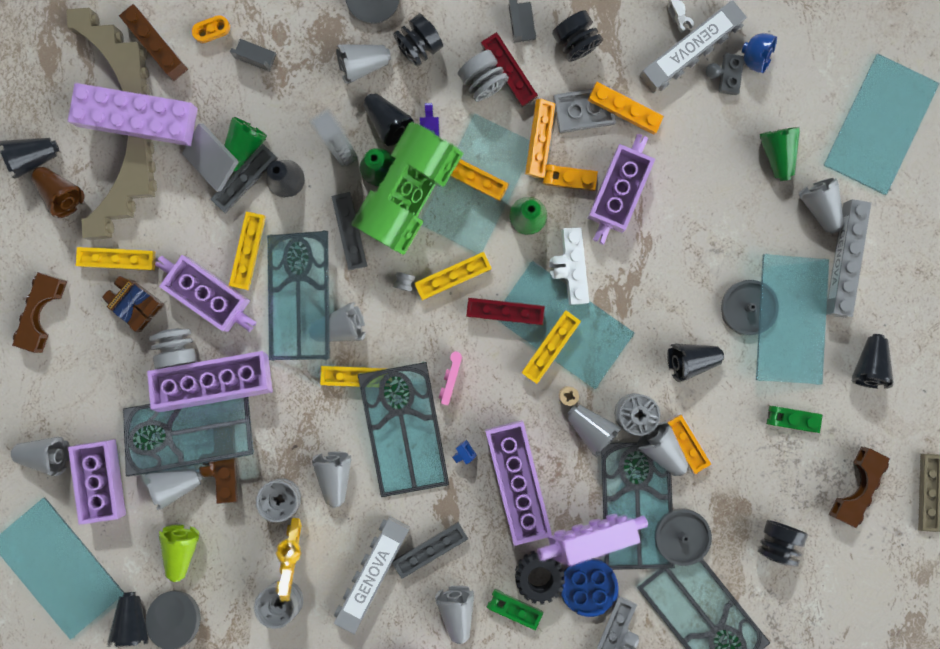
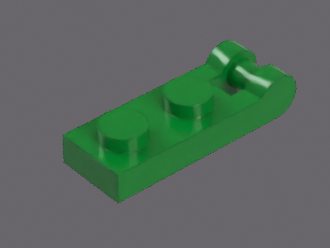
M769 405L768 411H770V415L766 424L820 433L823 414ZM778 413H782L781 421L777 420Z
M494 589L492 593L493 598L486 607L497 614L536 631L544 612L504 594L500 590ZM500 600L505 602L503 607L498 606Z

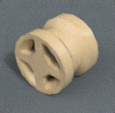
M563 387L559 391V400L567 406H572L578 402L579 393L574 387Z

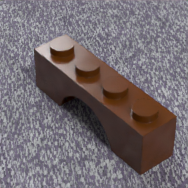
M134 4L119 15L173 81L188 70L182 60Z
M37 272V275L32 280L33 287L25 301V310L19 318L18 330L13 335L14 341L12 346L33 353H43L49 335L40 324V313L48 302L62 298L67 284L66 280Z
M861 446L853 462L860 473V485L851 496L836 498L829 515L857 528L863 522V514L866 508L871 505L874 491L879 488L880 479L889 467L888 462L890 458L870 448Z

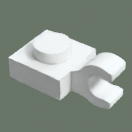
M670 0L666 7L674 23L677 22L678 30L681 33L685 31L684 23H687L691 29L694 26V22L691 18L685 16L683 2Z

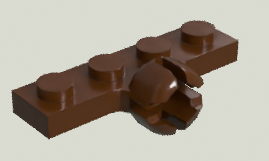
M235 425L214 428V452L212 454H203L199 459L236 453ZM236 457L204 462L203 465L209 466L199 467V471L203 477H215L216 504L238 502Z

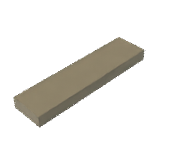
M920 453L918 530L940 532V454Z

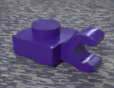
M425 103V117H420V125L434 132L439 137V117H433L432 103Z

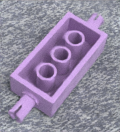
M637 134L632 148L619 144L614 152L587 219L599 224L593 241H599V244H605L610 229L623 233L628 226L655 161V158L642 153L648 141L646 136L642 138L641 134Z
M181 255L175 265L164 256L158 258L161 262L156 261L155 266L168 274L159 287L221 331L229 332L236 322L248 332L253 329L252 326L256 325V321L243 313L250 300L191 258Z
M610 514L604 520L594 519L585 526L579 524L572 526V530L569 531L559 530L554 532L553 536L548 537L550 545L538 548L537 554L541 561L553 557L554 561L570 566L640 543L637 530L647 528L648 522L643 515L631 519L627 518L626 515Z

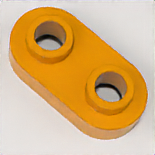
M217 15L196 23L192 28V35L198 42L207 43L227 35L230 31V23L224 16ZM220 25H224L223 29H218ZM203 31L206 32L205 36H201Z

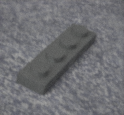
M262 144L226 182L222 191H218L210 200L224 213H227L267 171L269 164L278 158Z
M346 192L331 196L348 270L352 271L368 267L360 230L351 225L356 215L351 193Z
M458 521L396 558L392 563L401 579L465 542L468 540V537Z

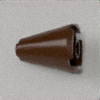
M39 167L33 171L31 180L52 216H57L58 218L67 217L78 210L76 206L79 203L82 205L84 202V191L47 167Z

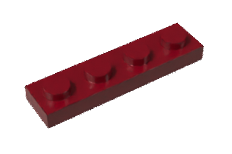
M496 32L483 40L481 46L485 51L491 50L498 61L495 67H502L503 73H506L509 77L506 84L520 106L523 107L536 99L538 94L499 34Z
M468 297L466 317L543 325L545 306Z

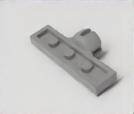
M621 596L618 597L597 649H635L638 646L639 636L628 629V625L637 607L636 603Z

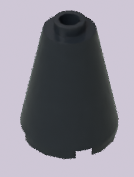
M377 93L369 94L364 99L363 106L381 141L387 146L397 144L409 123H414L412 117Z
M51 138L0 141V146L3 145L4 150L0 151L8 171L14 172L12 176L14 179L57 157V152L60 151L55 140L52 141Z
M273 161L267 168V185L275 195L283 198L293 197L302 190L305 182L304 173L301 167L294 161Z
M873 334L868 337L852 375V382L856 380L857 385L878 389V385H884V389L893 387L894 381L889 341L884 335Z
M675 343L670 345L672 348H669L667 352L669 369H673L675 374H672V377L677 382L686 381L719 366L724 360V352L718 346Z
M124 592L123 596L119 597L107 641L108 647H111L113 643H115L114 647L136 646L143 640L144 644H148L149 639L140 596H136V592Z

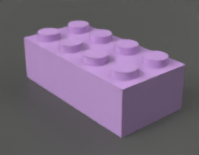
M116 439L68 447L79 525L115 520L125 516L126 510Z

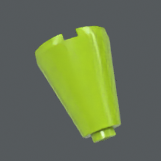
M170 525L164 527L162 532H159L165 577L171 582H179L186 576L200 534L194 527L190 526V529H184V525Z

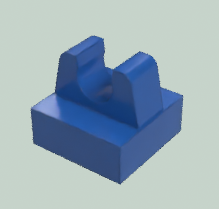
M465 440L456 447L457 453L452 458L456 463L463 460L465 464H468L474 460L477 454L469 442Z

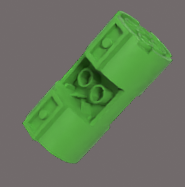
M413 122L409 123L390 155L394 163L390 166L386 177L380 183L377 192L369 191L351 225L400 254L405 255L424 222L417 216L434 187L445 186L464 153L455 145L441 139L427 128Z

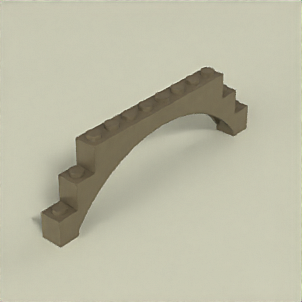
M91 8L66 9L68 29L74 34L83 35L99 49L114 70L122 91L150 96V88L147 85L149 71L145 62L148 58L147 50L139 42L123 43V33L114 24L99 26V16ZM128 136L125 157L115 183L100 205L87 218L81 219L82 238L88 240L113 238L114 224L111 219L134 218L136 205L133 199L155 197V191H157V183L154 180L156 166L152 158L154 145L151 139Z

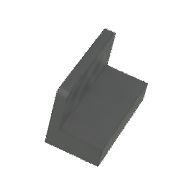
M509 0L508 7L514 43L536 40L531 2L517 3V0Z
M243 39L239 40L236 50L233 48L230 50L235 59L269 72L277 55L274 51Z

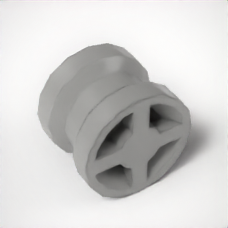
M397 272V281L393 287L411 292V284L415 277Z

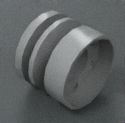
M491 50L477 54L458 71V76L464 85L472 84L469 92L474 94L473 98L476 102L492 96L509 80L507 74L503 73L502 67L494 68L498 61Z
M169 329L149 336L150 342L159 341V344L152 345L151 349L161 350L160 354L153 356L155 369L196 362L195 350L185 349L184 346L193 342L192 339H183L184 336L191 335L190 329Z
M636 393L627 394L622 397L616 404L614 411L615 420L620 428L637 436L648 435L654 431L659 424L661 416L659 407L653 399ZM638 410L639 412L643 413V416H640L639 420L637 417H635V414L638 413Z
M278 478L265 484L259 490L256 497V507L259 514L270 522H282L289 519L301 504L299 487L293 481ZM280 494L282 495V498L285 499V501L279 503V500L276 499V497H278Z
M278 581L269 585L256 598L254 605L255 615L259 622L267 628H282L300 612L304 599L302 591L293 582L289 601H284L285 603L279 602L280 596L276 593Z

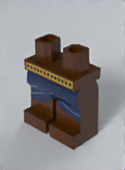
M119 276L114 285L121 290L117 294L108 290L102 298L108 304L107 308L124 320L133 331L142 332L152 320L151 317L158 313L164 303L137 282Z

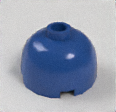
M760 33L753 36L749 42L744 43L742 53L744 54V62L750 70L757 73H764L771 62L770 56L776 48L777 37L768 33Z

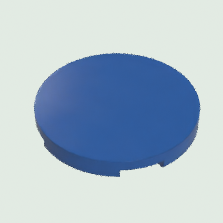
M591 558L570 565L565 569V584L562 585L561 595L565 604L576 614L585 617L599 616L604 614L614 604L619 591L618 581L614 571L605 562Z

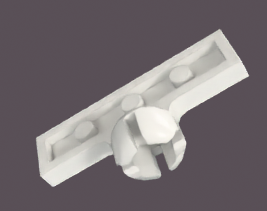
M563 228L561 230L563 255L554 256L550 259L549 267H559L554 268V271H550V274L554 279L566 280L569 305L588 304L589 294L582 228Z

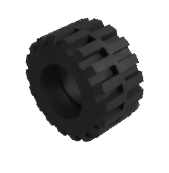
M531 551L530 555L525 554L524 558L518 561L519 565L515 569L516 585L519 593L524 595L527 601L530 599L534 604L537 601L540 604H545L544 601L548 600L550 603L553 597L557 598L559 596L558 592H562V585L565 584V575L560 562L554 561L553 557L541 561L535 551ZM539 567L548 569L551 577L545 585L534 586L529 582L528 576L532 570Z

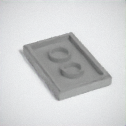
M592 89L553 95L554 103H556L555 111L559 134L615 125V115L587 101Z
M198 124L193 133L191 146H186L182 152L185 158L216 191H222L239 163L204 124Z

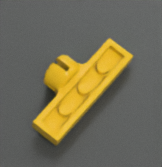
M292 518L291 525H287L286 535L289 536L288 539L282 541L277 546L276 556L281 563L280 574H282L281 581L277 582L276 593L279 594L281 601H289L295 563L301 555L299 539L302 525L300 518Z

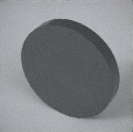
M346 0L351 13L367 23L386 21L396 12L400 0Z
M744 280L732 285L726 291L721 303V313L725 323L733 331L743 335H756L769 329L775 322L778 314V301L775 293L766 284L757 280Z
M685 508L671 510L659 520L656 526V547L666 560L675 565H693L701 561L710 549L712 542L710 526L700 514L693 510Z
M169 591L159 595L151 603L146 615V629L149 638L161 649H180L188 645L195 638L200 627L201 616L199 607L193 597L182 591Z

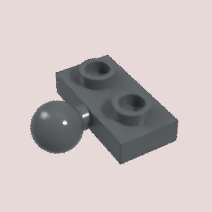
M726 53L723 55L722 68L716 63H711L707 66L706 75L709 78L715 79L721 76L719 84L720 93L738 95L740 93L744 56Z

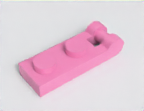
M453 352L450 356L453 363L451 369L446 370L444 380L447 381L446 387H441L439 399H442L441 404L449 405L462 360V355L459 352Z

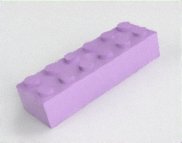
M75 83L68 122L80 128L191 146L198 108L190 102Z
M263 351L147 371L151 410L157 412L273 393L269 358Z
M523 420L485 429L514 546L552 536Z

